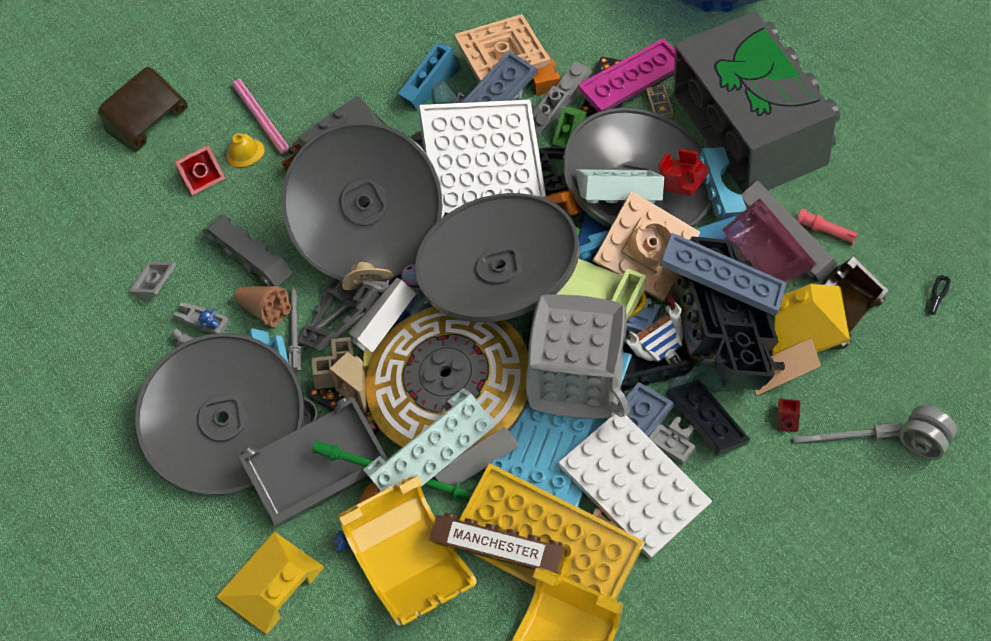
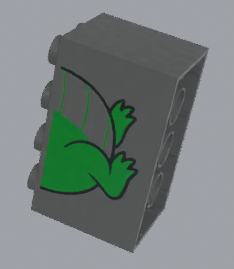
M754 11L675 43L673 95L710 147H724L730 162L726 169L743 193L757 180L768 191L829 165L831 148L836 145L834 129L836 121L840 120L839 108L834 100L824 99L819 92V84L816 77L810 72L807 74L803 72L799 66V59L795 50L792 47L785 48L779 41L778 30L772 22L765 23L757 11Z

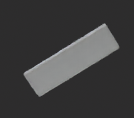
M503 427L459 455L438 472L435 477L438 481L456 486L457 482L461 484L486 468L489 463L500 459L517 448L518 443L513 433Z

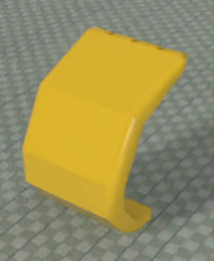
M418 475L409 476L337 515L344 535L376 595L399 626L406 625L418 616H422L435 609L438 605L453 599L459 593L462 594L471 589L477 582L474 574L453 548L434 544L429 540L435 517L423 495L420 486L423 483Z
M543 568L535 569L533 577L537 579L535 593L512 641L614 640L624 604L549 570Z

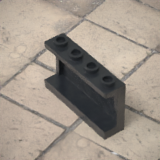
M631 333L626 334L625 338L628 340H630L632 337ZM684 338L681 341L682 345L674 350L681 361L673 364H668L665 358L658 362L640 358L634 353L630 345L624 342L623 352L632 356L620 387L621 391H627L635 387L638 382L647 386L650 383L665 382L671 378L686 377L694 373L695 362L694 359L690 358Z

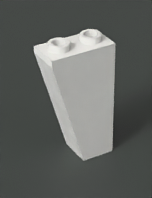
M396 278L349 332L353 337L352 342L363 351L368 349L373 352L416 293L402 280Z

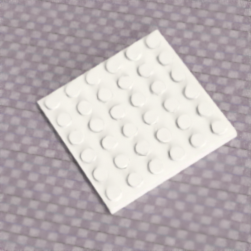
M530 100L419 105L418 113L424 152L433 163L441 183L443 195L442 217L445 212L450 213L470 201L485 196L503 193L546 196Z

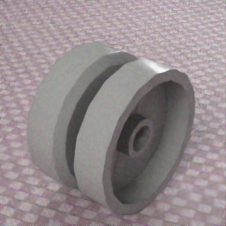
M926 405L917 406L910 414L908 422L901 429L899 437L904 446L914 454L929 460H939L944 456L949 443L954 439L957 427L954 421L944 412Z

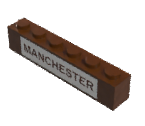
M444 513L443 516L436 514L429 539L434 544L533 570L543 568L558 575L562 573L567 550L562 547L563 543L549 540V543L540 541L541 538L535 535L528 534L526 538L519 536L520 532L507 529L506 532L498 530V526L486 523L484 527L477 525L478 521L469 518L460 521L456 520L457 516Z

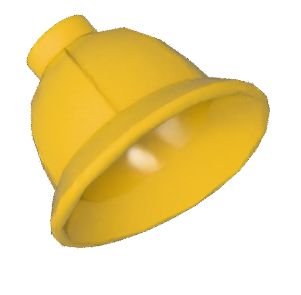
M237 133L229 144L227 161L234 167L250 166L262 158L265 152L264 145L247 134Z

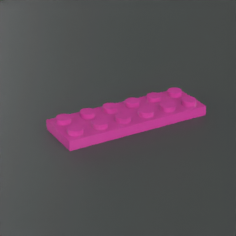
M662 38L578 84L577 90L597 112L611 109L674 74L675 49Z

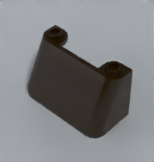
M145 67L100 105L98 115L106 133L136 153L145 146L147 142L146 131L170 110L173 114L179 115L188 108L186 100L158 72L151 67Z
M854 256L833 269L820 284L840 287L850 338L852 336L850 332L866 312L873 306L879 307L885 301L884 296L889 291ZM850 339L848 342L834 346V348L845 349L852 340Z

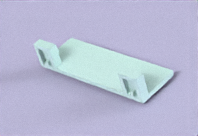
M462 388L447 402L452 408L386 462L379 456L363 469L380 491L412 475H418L423 483L420 486H423L495 426L469 391Z

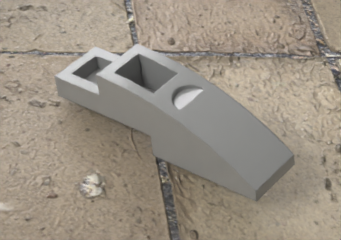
M575 61L556 87L552 86L538 106L550 119L549 123L560 116L562 107H569L580 94L577 90L578 84L588 78L591 73L590 68Z

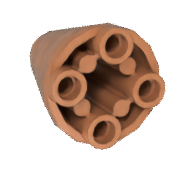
M279 286L240 287L234 295L235 301L262 323L272 327L281 322L285 315H288L291 311L286 289Z

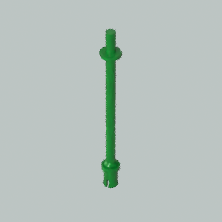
M315 440L312 448L313 454L330 458V461L333 462L341 459L363 467H367L373 462V460L344 452L336 444L332 446ZM430 479L424 484V486L452 494V500H455L457 496L470 500L474 493L459 488L460 482L453 486Z

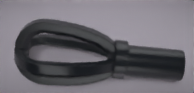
M939 275L936 277L932 301L928 309V313L931 315L936 314L939 304L949 290L951 279L948 276ZM942 280H944L946 282V285L942 293L938 296V284Z

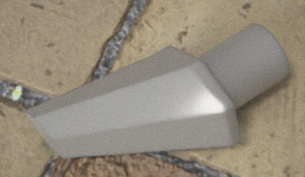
M178 329L172 332V335L178 340L177 345L194 339L187 333L183 335Z

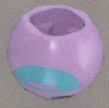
M415 264L408 265L402 272V281L409 287H419L415 273Z

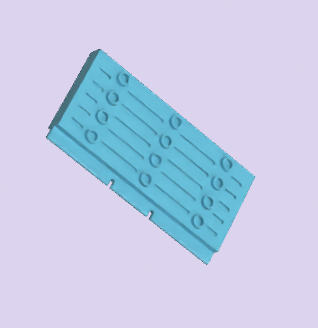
M624 352L621 384L632 356ZM528 403L520 420L510 431L513 433L518 447L500 459L494 460L491 464L578 507L583 491L558 466V463L609 418H580L551 414L531 409Z

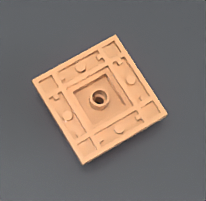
M522 14L454 34L455 42L479 83L508 50L536 69L550 65L549 56Z
M631 191L592 261L624 276L627 268L646 275V288L644 292L663 302L678 273L660 266L671 233L689 240L691 236L698 237L701 232Z

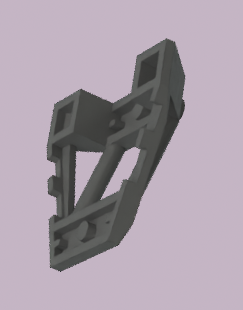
M334 278L321 296L323 298L321 305H316L314 309L316 314L312 322H307L297 342L317 351L324 349L331 344V339H336L367 313L380 298L377 289L374 286L363 284L360 289L344 290L342 280ZM333 298L343 304L321 320ZM349 309L354 310L350 316L347 314L342 319L343 323L330 332L322 330Z

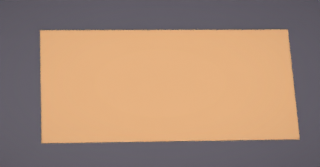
M812 338L771 356L774 362H784L785 369L783 371L775 370L774 377L760 390H755L756 396L821 366Z

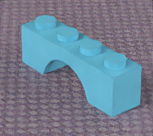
M724 147L703 148L698 158L703 162V165L709 167V173L703 180V183L707 188L708 198L712 202L714 215L718 221L733 216L742 221L747 213L742 195L730 191L721 180V175H723L730 163Z

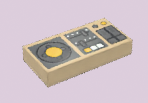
M665 86L647 88L646 94L652 112L666 118H672L673 110Z

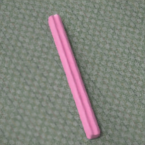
M240 79L233 81V88L282 155L288 153V144Z

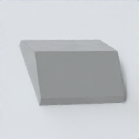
M148 262L128 292L150 301L157 295L175 268V262Z

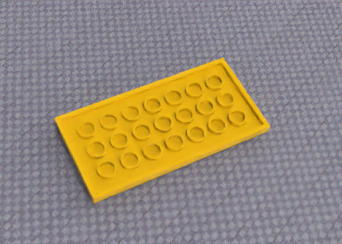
M491 463L488 464L459 519L464 521L465 518L478 521L477 525L484 527L486 523L498 526V530L506 532L507 529L520 532L519 536L526 538L528 534L540 537V541L549 543V540L563 543L562 547L567 550L561 576L614 599H617L645 544V541ZM474 554L536 587L537 579L533 577L535 570Z

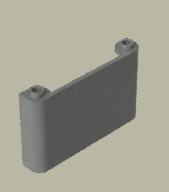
M346 397L339 400L334 411L261 449L249 447L241 452L242 455L239 456V460L275 527L296 518L369 479L363 470L365 468L363 466L341 459L333 462L330 461V458L313 454L312 448L315 440L332 446L334 444L339 445V448L344 452L373 461L379 456L385 462L388 460L354 397L350 399Z

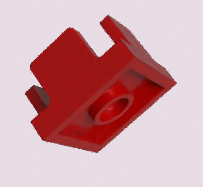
M681 148L678 151L679 159L673 158L672 161L671 155L666 153L658 164L659 174L664 176L663 190L692 197L709 173V167L703 165L696 151Z

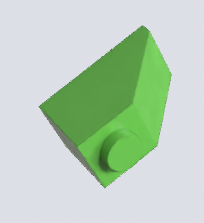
M562 107L552 144L566 148L572 132L585 120L587 112L572 107Z

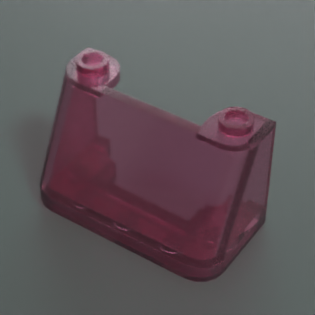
M760 198L722 229L727 235L724 239L731 240L755 269L786 283L808 272L817 265Z

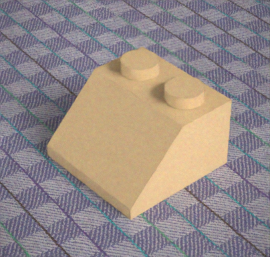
M347 352L330 368L336 391L345 398L350 399L354 397L360 410L366 413L368 411L364 364L359 357H353Z

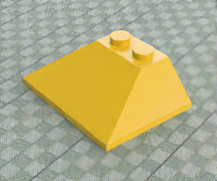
M809 284L786 293L782 297L777 315L770 314L779 341L770 352V356L776 355L812 338L817 353L850 341L839 286Z
M274 531L216 598L267 635L281 619L278 610L304 580L311 584L324 569V566Z

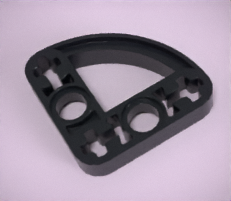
M545 147L538 149L539 157L542 159V171L548 170L551 172L548 175H543L546 195L569 190L565 182L564 173L557 175L550 159L563 160L565 148Z

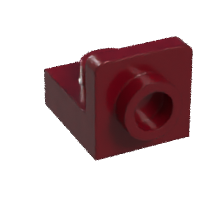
M779 398L777 430L797 432L800 419V400Z

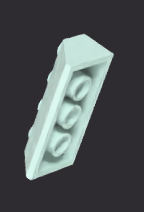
M576 169L580 196L586 199L588 203H599V200H606L607 203H618V200H626L631 191L652 204L655 203V200L663 199L664 176L654 171Z

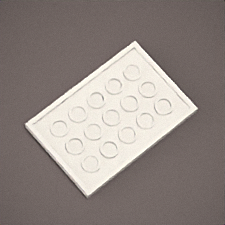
M615 414L558 463V466L618 528L645 541L641 551L649 559L655 556L712 503V500L627 416L619 417Z

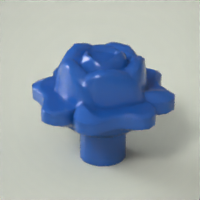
M206 309L198 317L200 329L208 326L215 329L219 325V322L215 320L216 309H213L211 312Z
M339 531L333 542L337 547L338 554L346 548L351 549L344 532Z

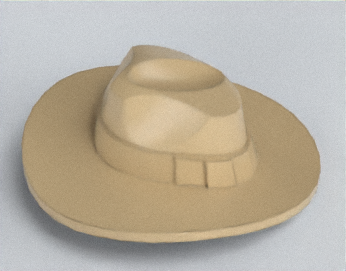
M359 262L351 267L352 272L343 278L342 287L344 290L360 289L363 286V279L391 281L393 273L390 270L374 268L372 264L367 262Z

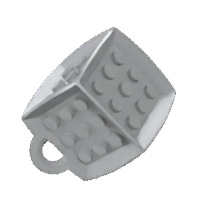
M551 294L539 297L531 328L526 378V392L531 409L580 418H611L615 414L619 417H624L629 414V404L620 389L623 346L627 328L626 308L623 303L580 295Z

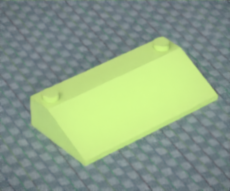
M578 259L571 278L557 294L589 296L623 303L628 319L646 288V275L627 268L624 276Z

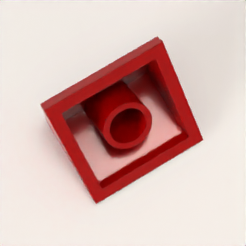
M209 145L174 161L180 179L192 196L226 179Z

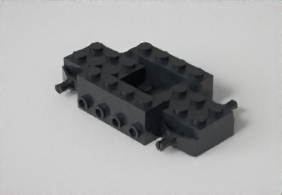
M691 236L689 239L752 267L751 261L741 260L731 240ZM678 276L671 286L674 301L681 308V325L690 356H701L700 365L712 366L720 376L723 388L760 390L774 377L775 370L783 371L785 369L784 362H774L770 356V352L779 341L769 313L685 276Z

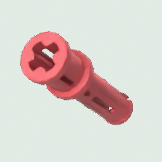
M802 208L797 218L800 224L812 228L814 232L822 231L852 245L858 235L857 232L855 233L823 219L822 215L818 214L816 216L807 212L804 208Z

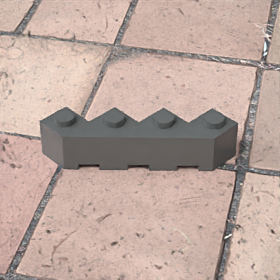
M225 214L217 216L202 229L205 234L204 238L210 244H220L223 247V253L228 258L239 259L242 262V268L247 273H258L261 277L260 281L264 286H279L293 274V271L278 254L272 255L268 251V247L258 239L253 241L248 231L240 225L236 227L232 225L231 219Z

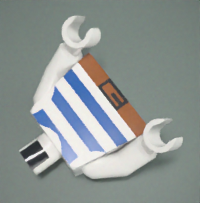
M676 302L674 303L675 309L672 311L669 306H666V311L670 316L668 314L663 316L637 335L632 331L629 332L632 335L631 339L625 338L624 341L630 345L638 357L647 361L654 360L655 362L665 358L668 364L681 361L674 351L682 345L681 341L683 340L681 308Z

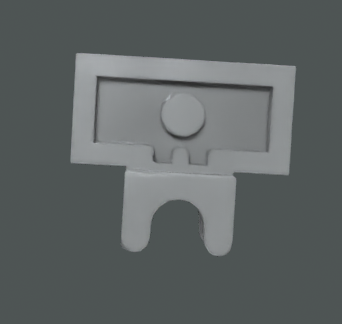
M676 417L669 426V429L659 424L649 436V439L664 454L684 465L695 450V445L689 442L694 435L695 429L692 425L687 429H680L679 423L681 418Z

